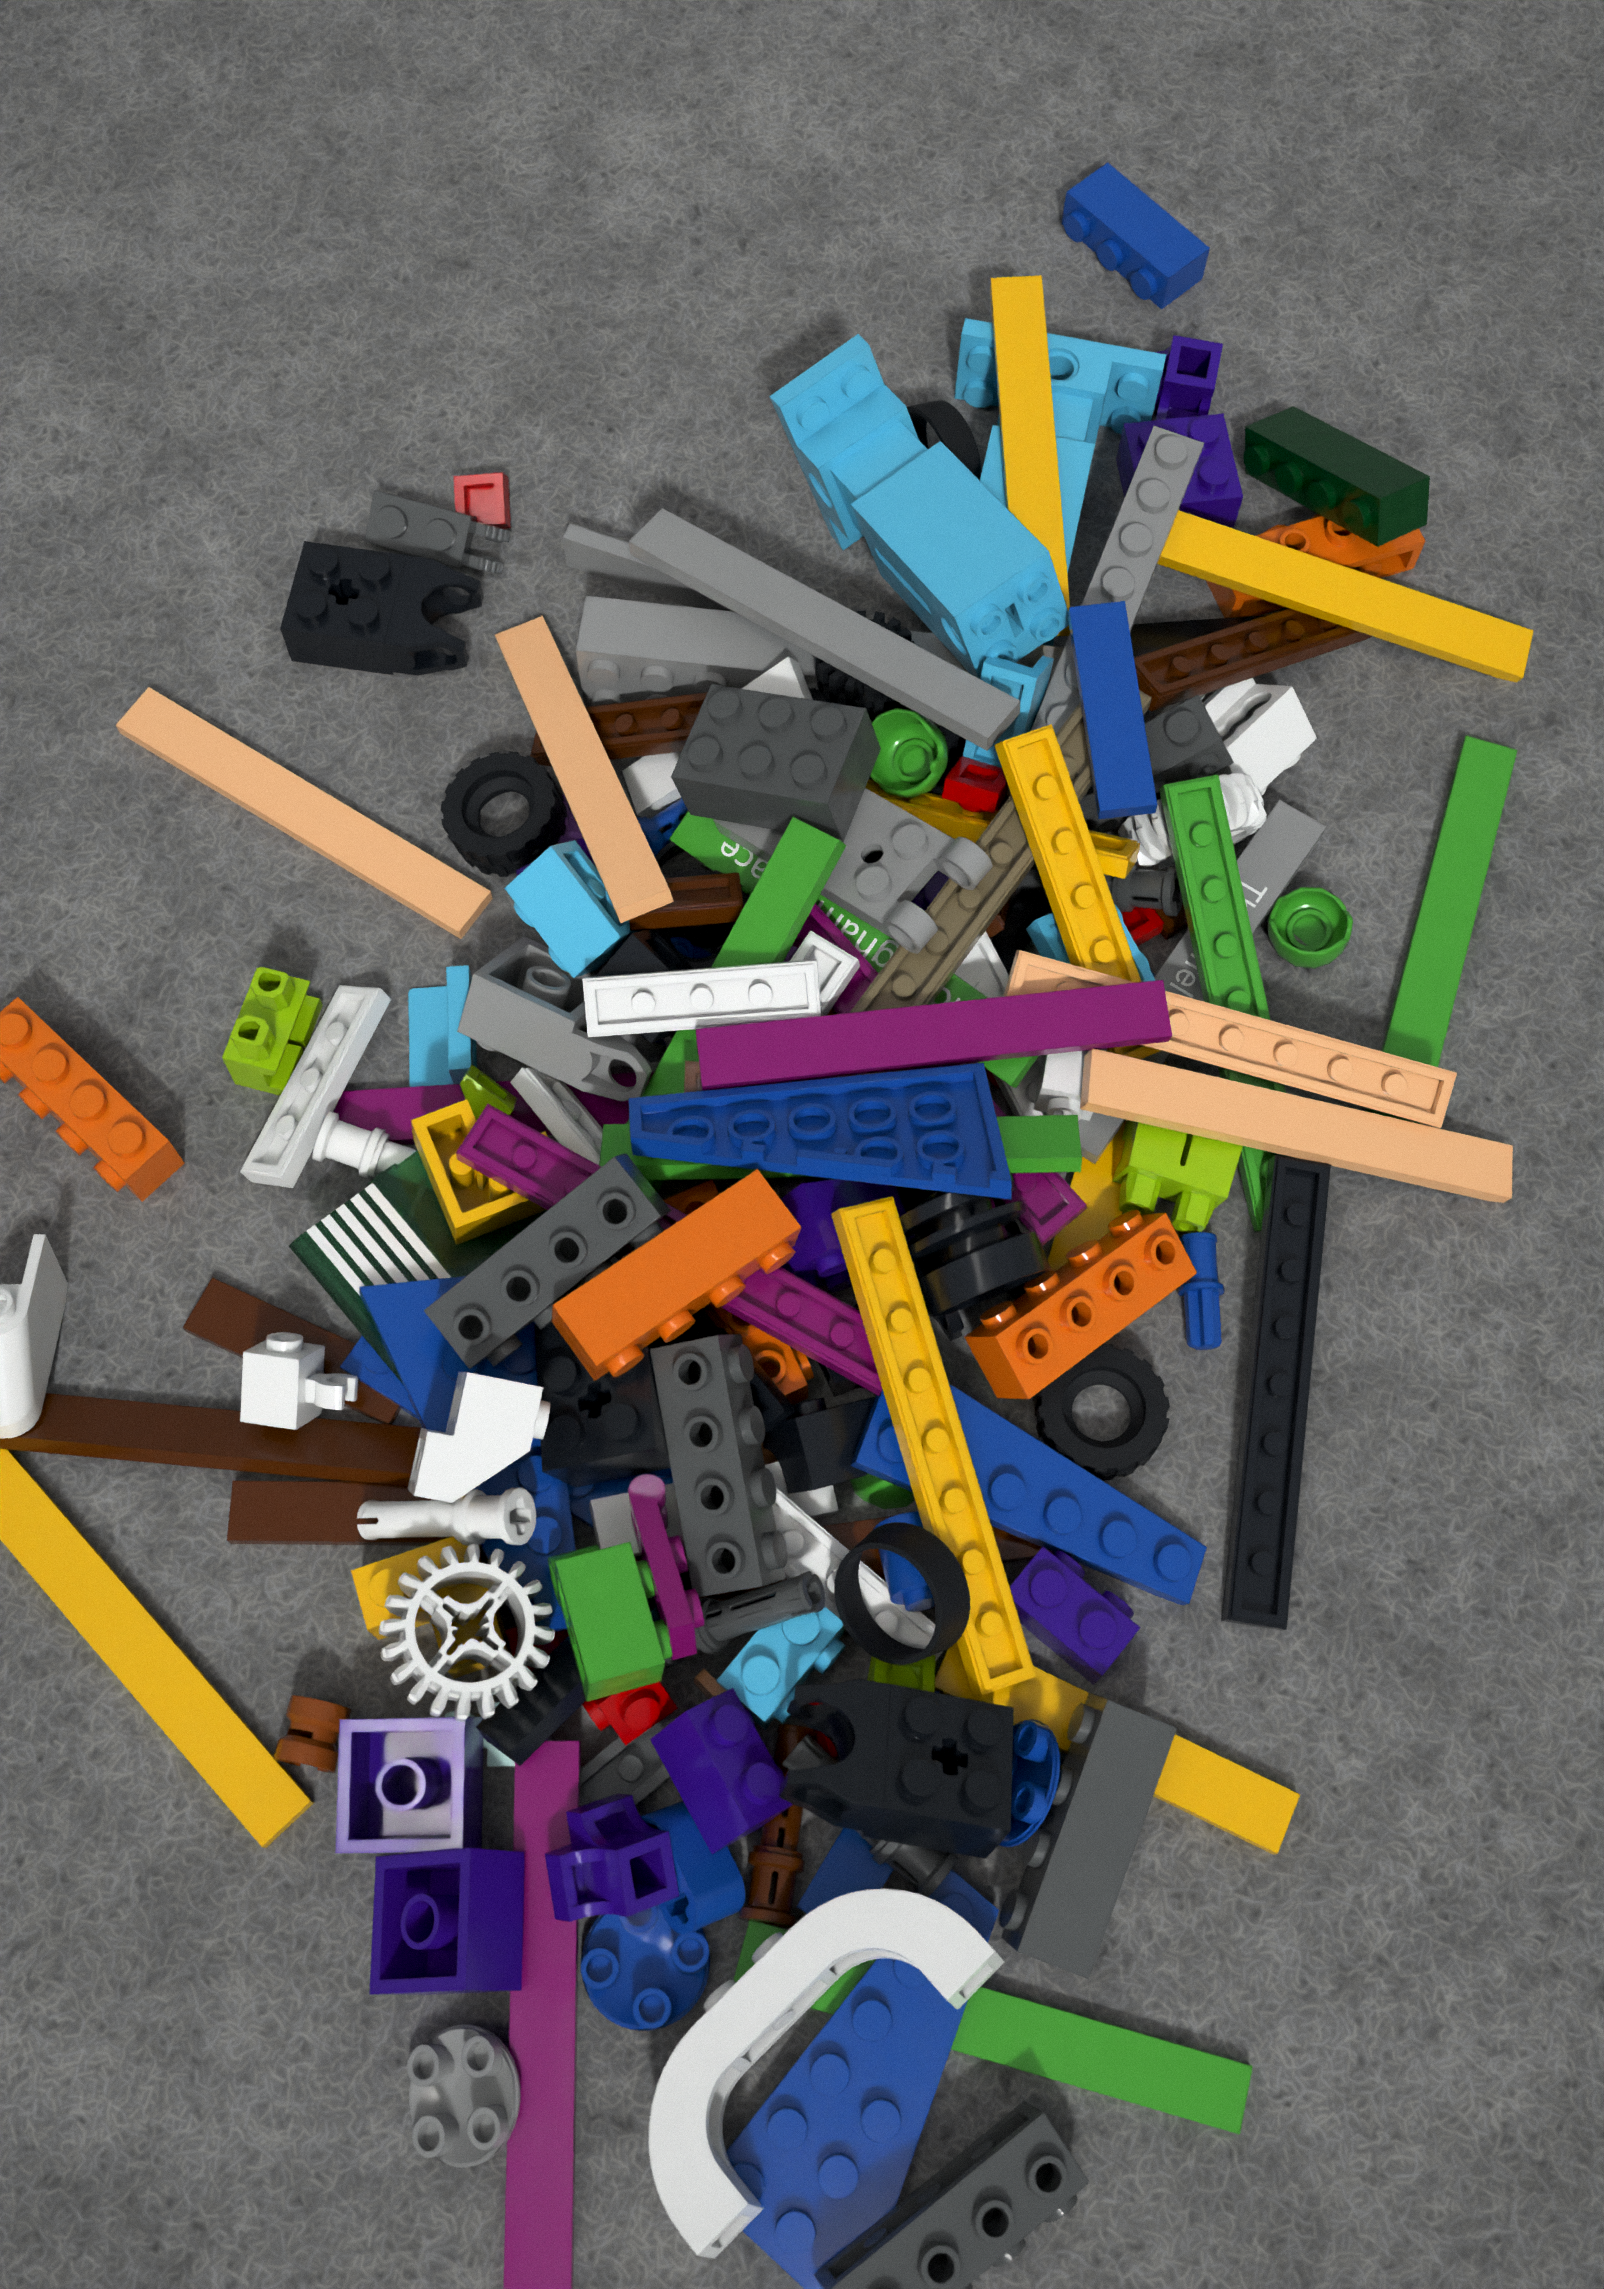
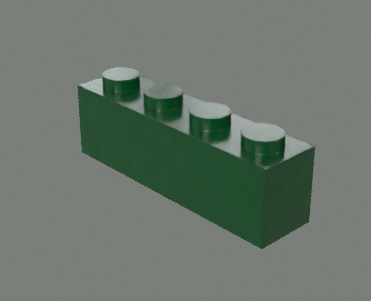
M1294 406L1245 426L1243 460L1246 474L1371 544L1379 547L1427 525L1430 476Z

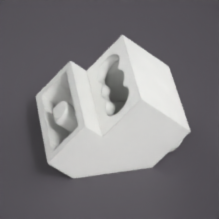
M1250 678L1199 696L1234 761L1233 764L1218 771L1215 775H1230L1234 772L1250 775L1255 787L1258 786L1261 795L1265 793L1267 786L1283 770L1296 764L1301 757V753L1317 739L1292 686L1256 684L1254 679ZM1182 701V702H1179V703H1176V704L1167 706V707H1166L1160 714H1158L1156 717H1158V716H1160L1161 714H1163V713L1169 711L1170 709H1172V708H1174V707L1180 705L1181 703H1183V702H1185V701Z
M458 1372L446 1432L421 1428L408 1490L414 1496L453 1503L528 1453L533 1438L543 1439L548 1423L550 1402L541 1400L543 1387L469 1372Z

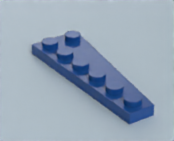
M949 1384L991 1526L1040 1547H1045L1054 1553L1057 1550L1062 1551L1082 1565L1182 1606L1190 1603L1207 1548L1205 1545ZM882 1390L880 1395L875 1397L851 1466L913 1492Z

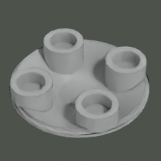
M470 2024L446 2028L431 2038L427 2044L417 2046L411 2052L407 2061V2072L411 2080L409 2106L414 2124L412 2141L416 2151L424 2158H436L454 2167H471L488 2161L504 2147L510 2138L519 2114L520 2082L515 2062L509 2050L495 2034L483 2027Z

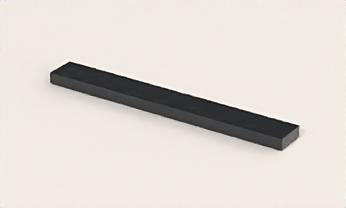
M1274 1155L1269 1159L1221 1621L1287 1630L1331 1165L1281 1155Z

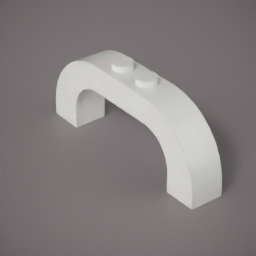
M868 1889L852 1892L818 1906L800 1919L784 1935L781 1932H777L767 1938L752 1956L754 1965L736 1983L734 1980H728L708 1997L703 2006L707 2012L682 2037L662 2071L655 2090L649 2120L650 2164L660 2200L669 2218L697 2256L715 2259L764 2209L733 2169L723 2142L722 2129L725 2106L738 2080L845 1972L869 1960L895 1959L918 1968L942 1996L958 2010L1004 1963V1960L964 1918L936 1900L913 1892L896 1889Z

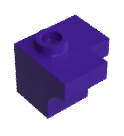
M1173 335L1172 343L1167 349L1155 352L1166 354L1154 410H1157L1155 420L1208 415L1215 390L1223 347L1222 343Z
M617 1793L566 1811L571 1844L545 1853L555 1919L571 1922L589 1916L605 1914L629 1917L679 1897L669 1831L658 1830L648 1826L639 1815L632 1795Z

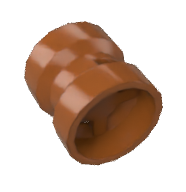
M291 1695L286 1712L290 1721L287 1735L278 1740L273 1759L296 1766L305 1764L317 1767L319 1771L335 1773L339 1754L336 1748L339 1736L340 1719H350L352 1709L319 1699Z

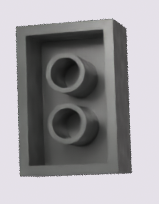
M711 684L671 778L690 815L785 832L792 817H795L844 842L881 747L866 708Z

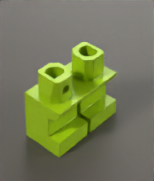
M265 967L256 968L222 1056L235 1084L276 1095L282 1094L304 1052L302 1047L306 1048L310 1041L323 1006L320 998L306 995L311 984L310 981L288 976L285 972Z
M1126 1120L1122 1140L1125 1141L1123 1153L1113 1177V1182L1121 1184L1119 1210L1125 1213L1139 1210L1141 1215L1152 1214L1157 1198L1160 1197L1175 1203L1171 1217V1223L1175 1230L1186 1234L1202 1232L1206 1228L1213 1210L1228 1198L1243 1146Z

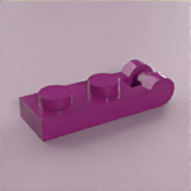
M642 1474L635 1477L628 1488L632 1527L641 1558L646 1560L650 1569L655 1593L653 1598L660 1620L663 1619L666 1625L672 1648L671 1658L675 1660L697 1654L695 1628L705 1626L704 1617L696 1589L684 1591L679 1575L688 1572L679 1535L667 1536L666 1530L669 1522L668 1511L665 1505V1484L656 1475Z

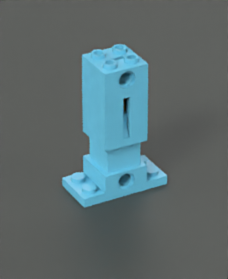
M965 318L961 333L954 398L965 400L969 405L976 408H985L990 405L999 407L993 324ZM1047 333L1068 575L1099 425L1111 427L1115 432L1121 434L1124 423L1152 420L1166 354ZM998 416L997 426L992 425L980 482L1006 507L1000 417ZM1055 637L1050 641L1044 642L1042 645L1053 646Z
M859 334L769 396L833 539L842 550H845L860 538L865 537L880 575L971 675L980 679L983 663L989 656L1014 663L1018 662L1044 642L1052 640L1061 630L1069 625L1068 609L1049 551L941 441L929 449L919 441L906 405L884 384L870 345Z

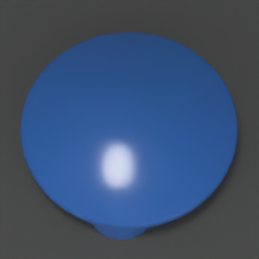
M1024 1720L1013 1726L1011 1832L999 1844L1003 1847L1017 1846L1029 1839L1044 1821L1056 1794L1060 1775L1058 1743L1052 1730L1046 1724L1037 1720Z
M659 1905L629 1917L612 1914L600 1915L586 1936L581 1955L583 1983L594 2006L613 2023L637 2031L661 2029L684 2017L701 1997L710 1970L709 1946L703 1929L700 1928L685 1935L677 1933L666 1922Z

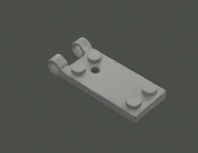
M865 788L843 842L846 847L820 895L894 939L906 950L918 954L937 933L938 927L923 909L911 902L937 871L948 876L959 886L967 890H973L992 869L993 865L988 855L971 840L964 837L954 839ZM717 819L713 820L721 834L769 862L784 834L783 831ZM883 852L882 857L877 862H864V859L869 854Z

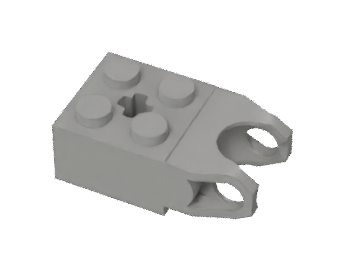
M525 936L521 937L473 973L457 1032L476 1040L477 1044L486 1050L501 1052L524 1063L527 1068L538 1070L583 1092L619 1101L642 1097L652 1071L656 1070L662 1057L650 1056L637 1045L640 1033L588 1037L582 979L585 977H596L599 971L595 970L573 978L569 972L562 970L554 963L549 955L548 947ZM675 1031L671 1036L663 1039L666 1048H668L673 1039ZM615 1066L632 1067L636 1074L635 1086L625 1087L618 1084L613 1079L610 1068Z

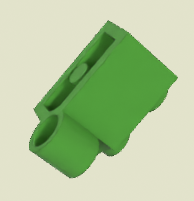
M627 1542L600 1549L596 1544L548 1557L554 1593L562 1609L586 1701L589 1702L660 1682L665 1666L664 1659L672 1657V1648L663 1619L653 1622L647 1599L655 1596L652 1576L646 1560L636 1562L631 1543Z

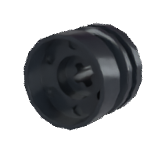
M1010 1173L1012 1181V1192H1014L1017 1189V1187ZM938 1191L922 1200L916 1208L899 1217L905 1237L926 1231L930 1234L909 1247L911 1258L921 1259L938 1255L942 1263L919 1280L934 1317L945 1316L984 1302L1028 1283L1051 1270L1036 1232H1025L1008 1236L1004 1227L1026 1212L1023 1201L1011 1202L995 1207L994 1203L1002 1198Z

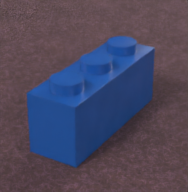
M1108 162L1066 192L1061 224L1064 226L1067 235L1075 242L1082 241L1093 250L1104 268L1109 271L1116 270L1127 279L1139 298L1143 300L1150 299L1160 309H1163L1203 279L1210 248Z

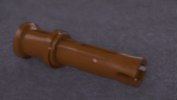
M791 1724L778 1725V1737L773 1761L781 1769L785 1777L788 1769L781 1765L782 1762L807 1733L813 1736L812 1738H816L814 1729ZM792 1805L787 1809L786 1817H783L781 1813L763 1825L760 1845H754L752 1851L748 1854L747 1862L753 1866L747 1906L740 1909L739 1919L745 1921L755 1920L783 1928H791L796 1924V1917L791 1914L796 1876L797 1873L804 1872L805 1861L802 1860L803 1854L797 1852L803 1807ZM779 1831L783 1833L781 1848L776 1847ZM774 1875L776 1880L772 1904H769L768 1897L771 1878Z

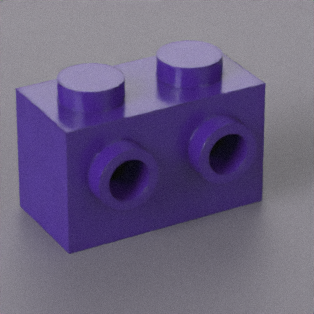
M1042 1547L1010 1585L1020 1624L1094 1685L1141 1627L1131 1620L1134 1612L1121 1598L1107 1590L1101 1595L1082 1579L1086 1573L1074 1559L1059 1550L1053 1555L1045 1547Z
M733 1688L686 1710L650 1739L711 1854L754 1832L794 1805L779 1797L780 1782L785 1780V1776L774 1763L755 1729V1723L751 1714L743 1707Z

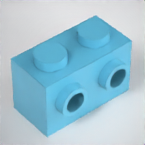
M575 840L550 846L504 888L514 900V909L518 916L527 925L534 927L547 943L549 955L554 963L562 970L569 972L573 978L600 968L619 950L632 933L642 931H630L629 920L620 923L596 867Z
M824 1606L823 1610L819 1612L801 1615L759 1629L716 1682L726 1691L733 1688L741 1703L749 1710L753 1720L766 1730L775 1718L784 1724L791 1716L786 1712L787 1700L794 1687L802 1685L814 1669L822 1675L825 1674L845 1649L846 1645L839 1640L844 1633V1625L840 1618Z

